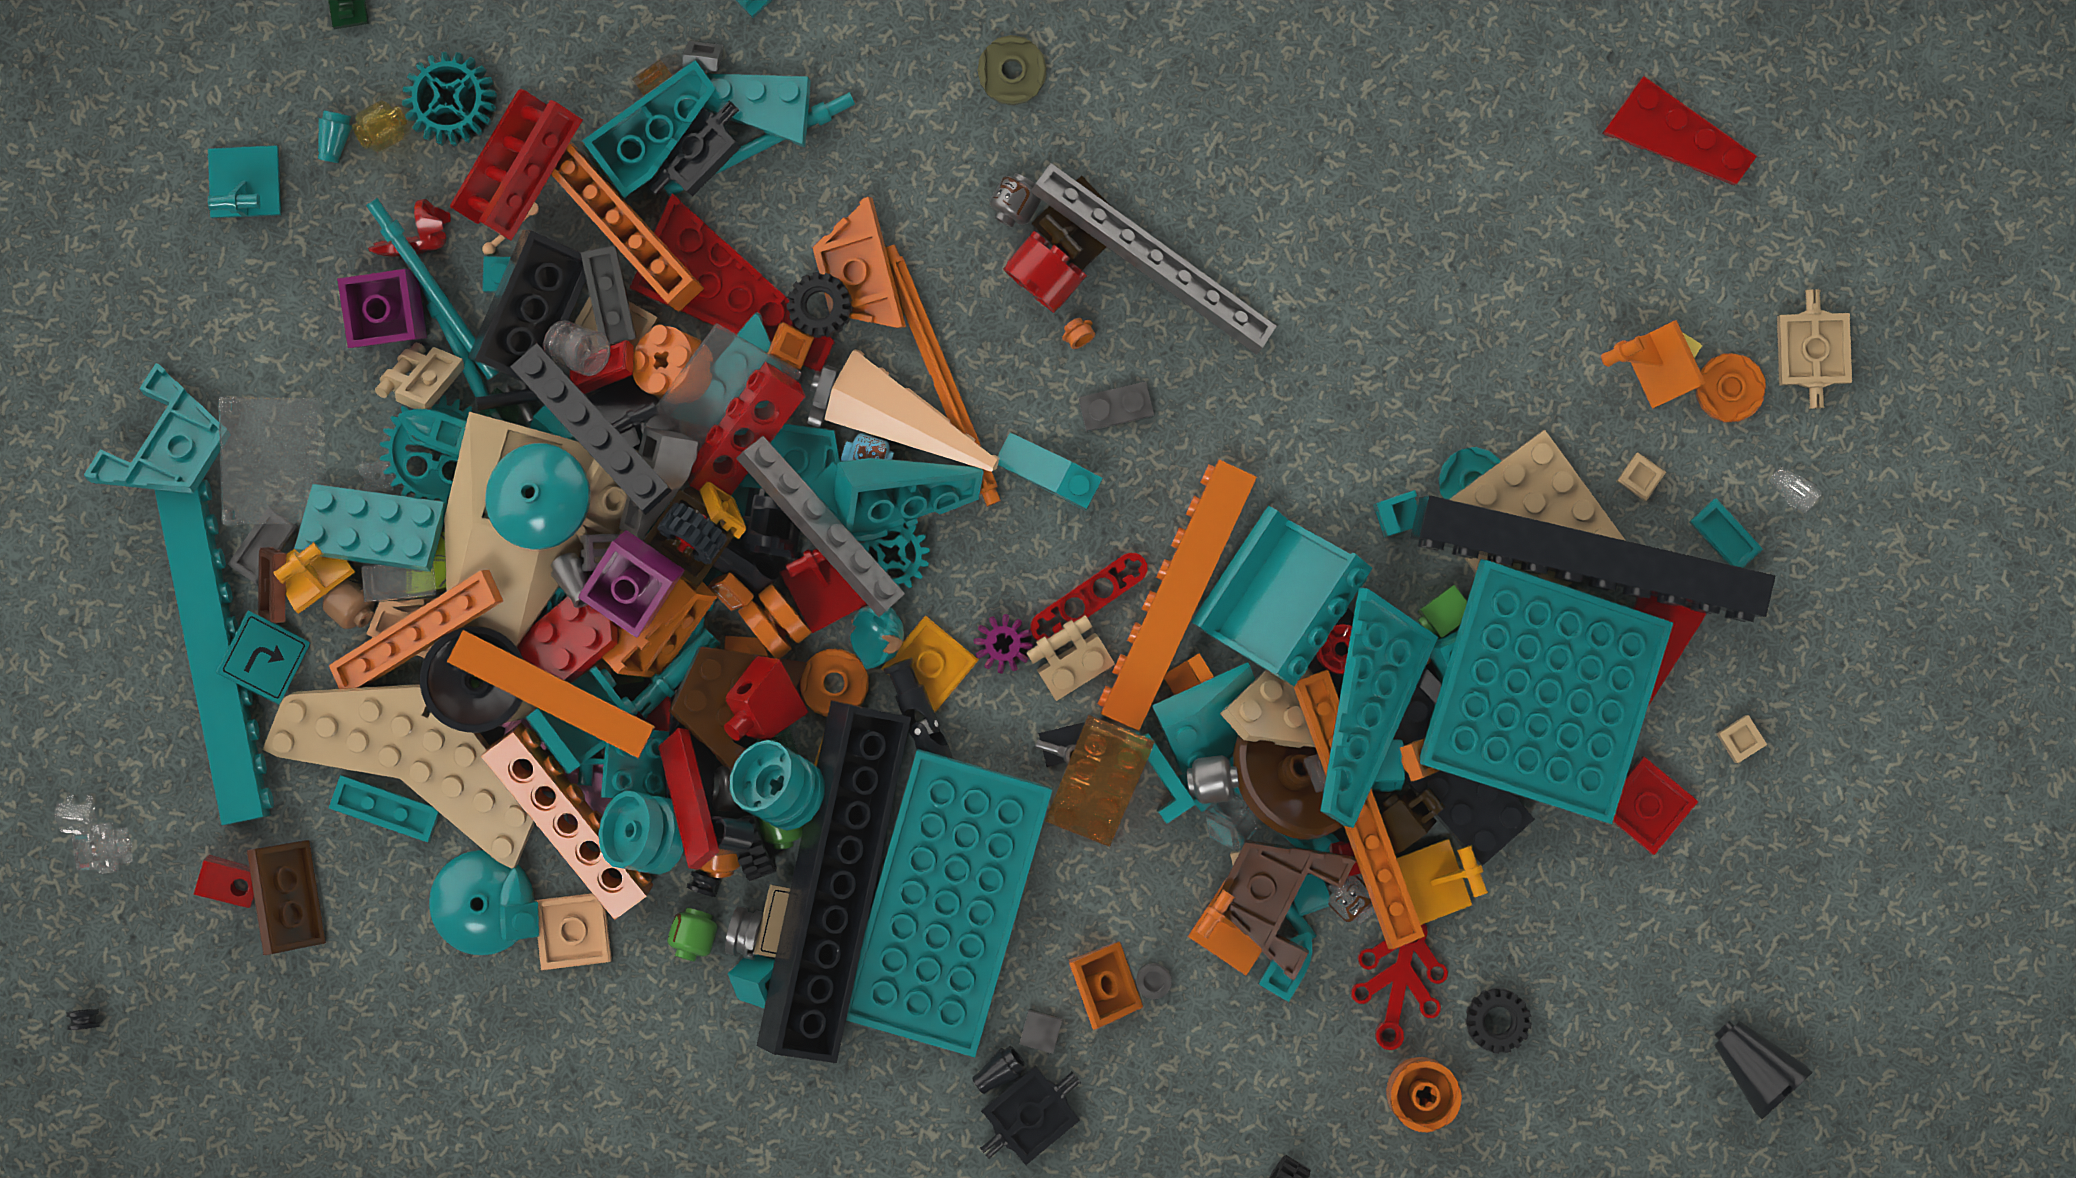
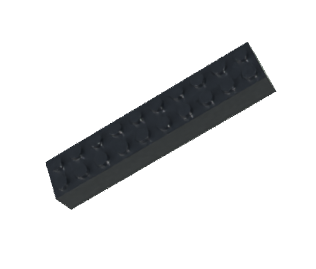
M1431 495L1419 497L1410 536L1411 539L1419 540L1418 547L1443 551L1444 546L1453 548L1452 555L1478 559L1480 554L1487 556L1486 560L1506 567H1512L1513 562L1521 564L1520 570L1528 573L1547 575L1548 570L1555 572V579L1572 583L1582 582V578L1589 580V587L1616 591L1618 586L1623 588L1622 594L1636 598H1651V594L1657 595L1656 602L1671 606H1685L1687 602L1691 603L1690 610L1701 613L1720 614V610L1726 611L1724 618L1740 622H1754L1755 617L1767 616L1776 575Z
M833 700L830 702L817 767L821 770L825 780V795L820 809L803 827L756 1045L774 1055L837 1063L911 717Z

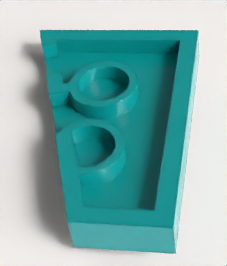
M706 74L716 88L704 105L706 111L717 114L730 100L740 110L730 120L752 126L769 135L784 138L805 148L811 80L808 76Z

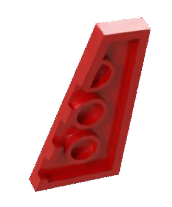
M1645 76L1641 78L1602 133L1627 142L1634 147L1663 156L1662 158L1691 167L1693 170L1734 186L1738 184L1757 157Z

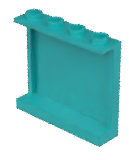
M1268 505L1191 622L1209 636L1295 687L1299 679L1306 673L1308 665L1320 647L1327 641L1328 635L1340 617L1345 614L1348 605L1359 588L1366 582L1367 576L1373 568L1353 552L1350 554L1288 520L1278 510Z

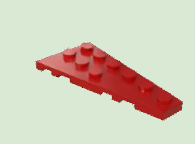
M671 194L654 233L704 287L680 312L734 336L739 333L756 312L762 316L763 325L770 341H773L780 323L784 322L800 330L789 316L790 312L787 310L789 299L709 228L696 214L688 209L674 194ZM637 270L630 289L671 307ZM821 336V338L814 337L802 366L822 372L835 341L831 337L827 338L826 336Z

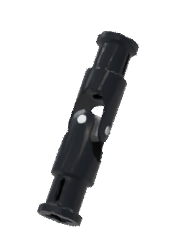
M913 658L902 660L884 668L885 674L890 675L897 692L894 697L901 714L911 717L909 733L915 741L916 750L920 749L954 759L947 741L940 731L939 722L925 687L919 684L912 667L914 663ZM915 709L925 716L922 721L917 723L915 720Z

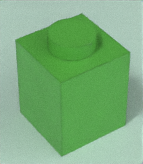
M1452 585L1417 611L1421 616L1417 621L1420 625L1438 636V639L1443 638L1461 624L1467 601L1456 586Z

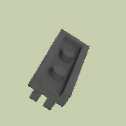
M613 245L580 252L601 346L636 339L617 247Z

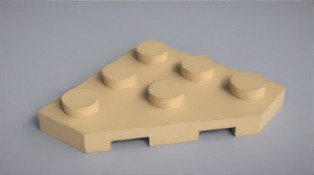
M1267 670L1256 678L1220 713L1243 740L1253 742L1258 740L1273 741L1275 745L1297 748L1303 746L1315 747L1294 686ZM1307 670L1300 679L1312 674Z

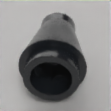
M1012 1046L1006 1049L1000 1048L972 1079L979 1091L986 1094L994 1088L1020 1078L1021 1072L1026 1069V1065L1020 1054Z

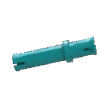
M704 628L659 675L654 674L650 678L652 682L631 701L637 711L647 718L667 696L671 698L675 694L673 690L683 681L697 648H716L720 645L719 641Z

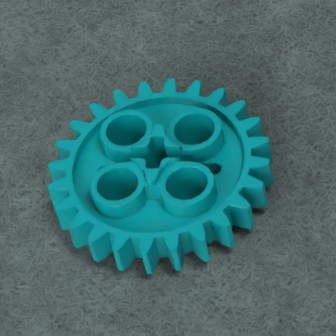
M442 395L439 404H434L430 410L438 411L467 422L469 412H472L473 407L469 406L462 412L459 410L460 399H456L452 406H448L446 395ZM403 405L400 407L401 412L409 410ZM391 416L390 420L396 427L394 429L384 428L383 432L390 437V441H383L379 444L380 447L389 450L388 454L379 457L380 461L390 462L391 465L383 471L384 475L395 474L396 476L390 486L393 488L402 484L404 488L401 496H407L412 492L415 494L414 498L439 499L447 505V498L450 496L453 481L447 480L443 476L442 468L448 462L457 463L458 458L441 455L439 461H434L430 453L406 451V445L427 447L424 446L425 443L417 441L401 424L398 417ZM414 457L422 458L427 464V471L421 476L411 475L407 470V463L410 459Z

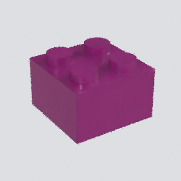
M411 269L337 278L348 348H361L427 338L419 281Z
M625 530L612 541L578 598L637 638L650 626L685 570Z

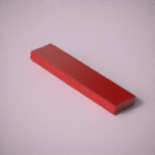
M678 728L658 747L688 868L699 870L719 853V847L689 730Z

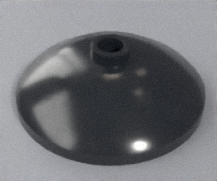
M470 626L456 629L442 636L430 648L424 658L420 671V689L427 708L441 723L457 731L481 733L493 730L506 723L518 711L523 700L484 680L481 687L473 688L471 679L474 675L447 662L462 631L465 630L523 660L524 658L515 644L503 634L486 627Z

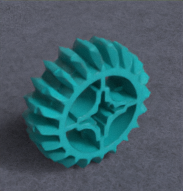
M442 52L440 56L441 62H437L433 55H429L428 62L430 66L426 68L422 63H417L416 67L421 73L418 76L409 73L407 76L414 85L403 86V92L412 96L402 100V105L405 108H412L405 114V117L408 121H415L412 128L417 133L424 130L423 138L427 141H430L436 135V143L443 146L448 136L450 144L457 146L459 143L458 135H461L464 141L469 143L471 142V136L468 133L470 130L473 129L480 136L483 134V131L478 126V123L482 121L484 124L490 125L492 122L484 113L485 111L496 112V106L487 102V100L497 98V93L494 90H486L494 84V81L491 77H484L487 70L482 65L475 68L476 61L472 57H469L463 63V55L456 52L452 61H450L449 54ZM445 73L465 75L462 80L457 79L448 84L441 82L437 78ZM430 85L434 90V98L428 105L429 109L424 112L423 96L427 86ZM474 85L476 101L471 113H469L465 108L464 101L470 93L469 89ZM440 87L446 93L449 92L456 100L455 103L460 108L459 110L446 102L443 97L444 95L439 90ZM447 114H455L462 120L452 125H440L433 122L437 117L441 119Z

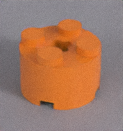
M656 325L641 338L634 350L633 377L637 385L649 394L670 403L690 402L697 399L706 390L711 381L712 372L709 371L710 360L713 361L712 354L708 346L700 339L674 327Z
M1427 1057L1406 1059L1394 1069L1388 1079L1386 1096L1389 1107L1394 1115L1412 1130L1427 1133L1438 1130L1451 1123L1460 1110L1462 1095L1458 1081L1453 1073L1437 1060ZM1427 1086L1431 1097L1423 1098L1422 1102H1420V1098L1416 1093Z

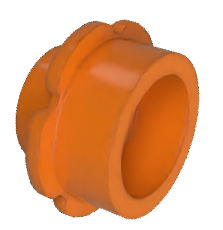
M1082 318L1070 321L1064 327L1063 341L1069 343L1072 349H1078L1086 345L1096 335L1091 327L1093 322L1091 320L1083 321Z

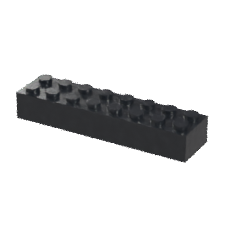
M1347 608L1345 614L1340 617L1336 625L1346 624L1352 626L1354 613ZM1344 642L1337 643L1335 646V652L1339 656L1348 653ZM1315 655L1307 670L1311 674H1315L1326 669L1321 666ZM1329 672L1340 700L1344 673L1336 674ZM1418 686L1415 688L1393 740H1402L1403 746L1426 737L1435 708L1430 699L1425 696ZM1404 769V782L1416 795L1430 787L1445 805V808L1435 817L1462 848L1472 845L1478 865L1483 866L1535 820L1513 793L1441 770L1424 778L1411 781L1408 772Z

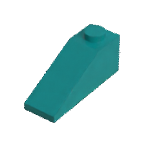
M1011 432L998 454V466L1084 511H1087L1103 480L1102 477Z

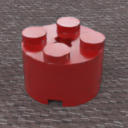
M1033 231L1008 260L1003 270L1019 286H1023L1036 297L1035 299L1044 307L1055 313L1087 275L1073 263L1068 266L1066 263L1070 258L1055 245L1049 250L1047 248L1049 245L1048 241L1036 231Z

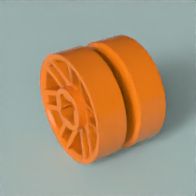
M771 583L758 594L765 606L764 609L751 600L747 606L740 608L738 613L768 651L776 659H780L791 650V646L785 638L786 634L799 644L812 631L786 598Z

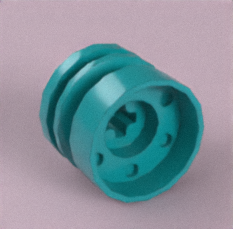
M765 740L754 743L744 750L736 760L730 775V792L734 802L745 811L760 817L763 821L770 823L776 828L792 830L800 828L809 822L820 809L825 795V780L821 770L812 762L795 754L779 742Z

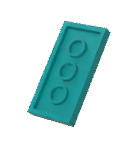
M312 484L294 549L300 553L315 542L323 552V555H320V557L431 572L447 505L442 501Z

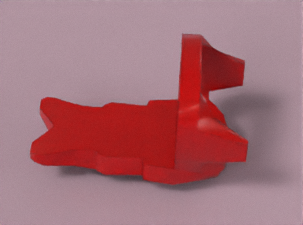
M427 199L417 200L414 207V216L419 235L406 237V239L417 254H423L428 250L442 248L446 244V234L441 230L444 229L443 224L451 222L450 212L435 207ZM387 241L374 242V246L368 248L369 252L377 255L401 256L391 241L388 243Z

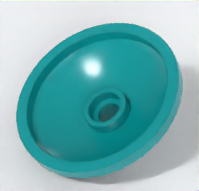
M533 443L514 449L498 462L489 477L485 494L488 517L496 531L504 539L516 546L530 550H543L558 546L578 531L588 513L590 506V484L586 472L574 456L554 445ZM534 487V496L527 499L525 495L526 490Z
M484 850L470 851L448 862L436 876L429 898L430 915L440 936L457 950L472 955L495 954L509 948L518 941H505L501 939L500 895L503 884L512 868L497 862ZM518 864L516 867L523 873V875L527 879L532 890L533 900H535L532 884L525 871ZM479 897L483 900L484 906L482 910L473 908L472 902L474 898Z

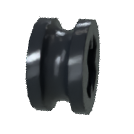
M692 870L693 881L687 883L686 888L707 896L716 897L715 887L720 885L722 880Z
M99 1009L66 1012V1017L71 1019V1023L67 1025V1030L100 1027V1022L95 1019L96 1015L99 1014Z

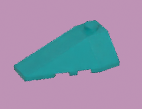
M694 60L583 139L581 146L601 174L624 199L653 178L716 88L696 60Z
M875 458L838 462L834 486L838 520L858 542L879 539L888 535V529L904 523L909 527L917 524V518L932 512L943 514L979 500L984 471L981 468Z

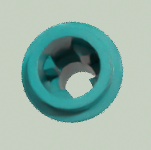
M323 110L322 118H318V159L339 163V158L353 125H350L351 116Z

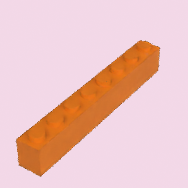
M1220 459L1215 467L1208 464L1200 481L1206 487L1201 498L1193 496L1185 514L1190 516L1191 519L1186 530L1179 527L1171 546L1176 548L1171 561L1164 559L1156 578L1162 580L1156 593L1150 590L1141 609L1146 611L1147 614L1142 625L1137 622L1133 625L1127 641L1132 643L1127 656L1120 654L1112 673L1118 675L1112 688L1105 686L1097 705L1103 707L1100 714L1136 731L1140 730L1254 485L1256 476Z

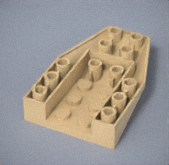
M469 412L444 517L446 590L452 589L481 570H490L503 602L463 627L479 626L493 629L506 636L518 647L560 587L551 576L553 571L551 568L552 562L559 556L567 553H576L578 558H580L584 545L576 533L562 544L543 550L525 549L508 542L496 531L488 517L485 494L489 477L495 466L504 456L514 449L533 443L550 444L567 451L578 460L586 473L594 458L578 441ZM534 487L526 490L525 495L527 499L534 496Z

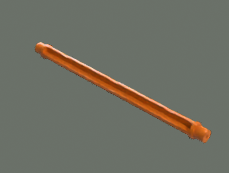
M896 245L888 246L886 251L902 310L928 373L933 379L934 387L945 414L950 419L949 423L962 433L972 436L976 439L975 443L981 447L903 256L899 255ZM982 469L984 473L980 495L982 494L988 507L1000 502L1001 499L996 489L998 485L993 473Z

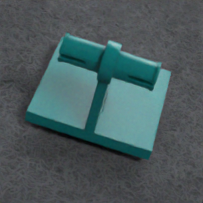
M279 146L208 149V208L210 210V218L281 216Z
M653 730L640 758L605 742L604 759L594 758L593 755L579 766L577 785L592 786L593 765L601 764L604 765L601 797L614 798L624 791L665 797L666 775L658 746L669 737V732Z

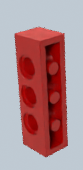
M766 361L759 370L753 371L747 380L744 391L739 397L732 399L727 406L724 418L718 425L712 426L708 431L705 443L697 452L696 461L692 465L690 476L687 479L689 485L699 491L706 482H711L731 496L748 473L736 458L762 436L771 443L805 398L800 383ZM769 401L767 406L759 409L755 408L759 402ZM739 429H749L744 435H734ZM719 456H728V458L721 463L714 462L715 459Z

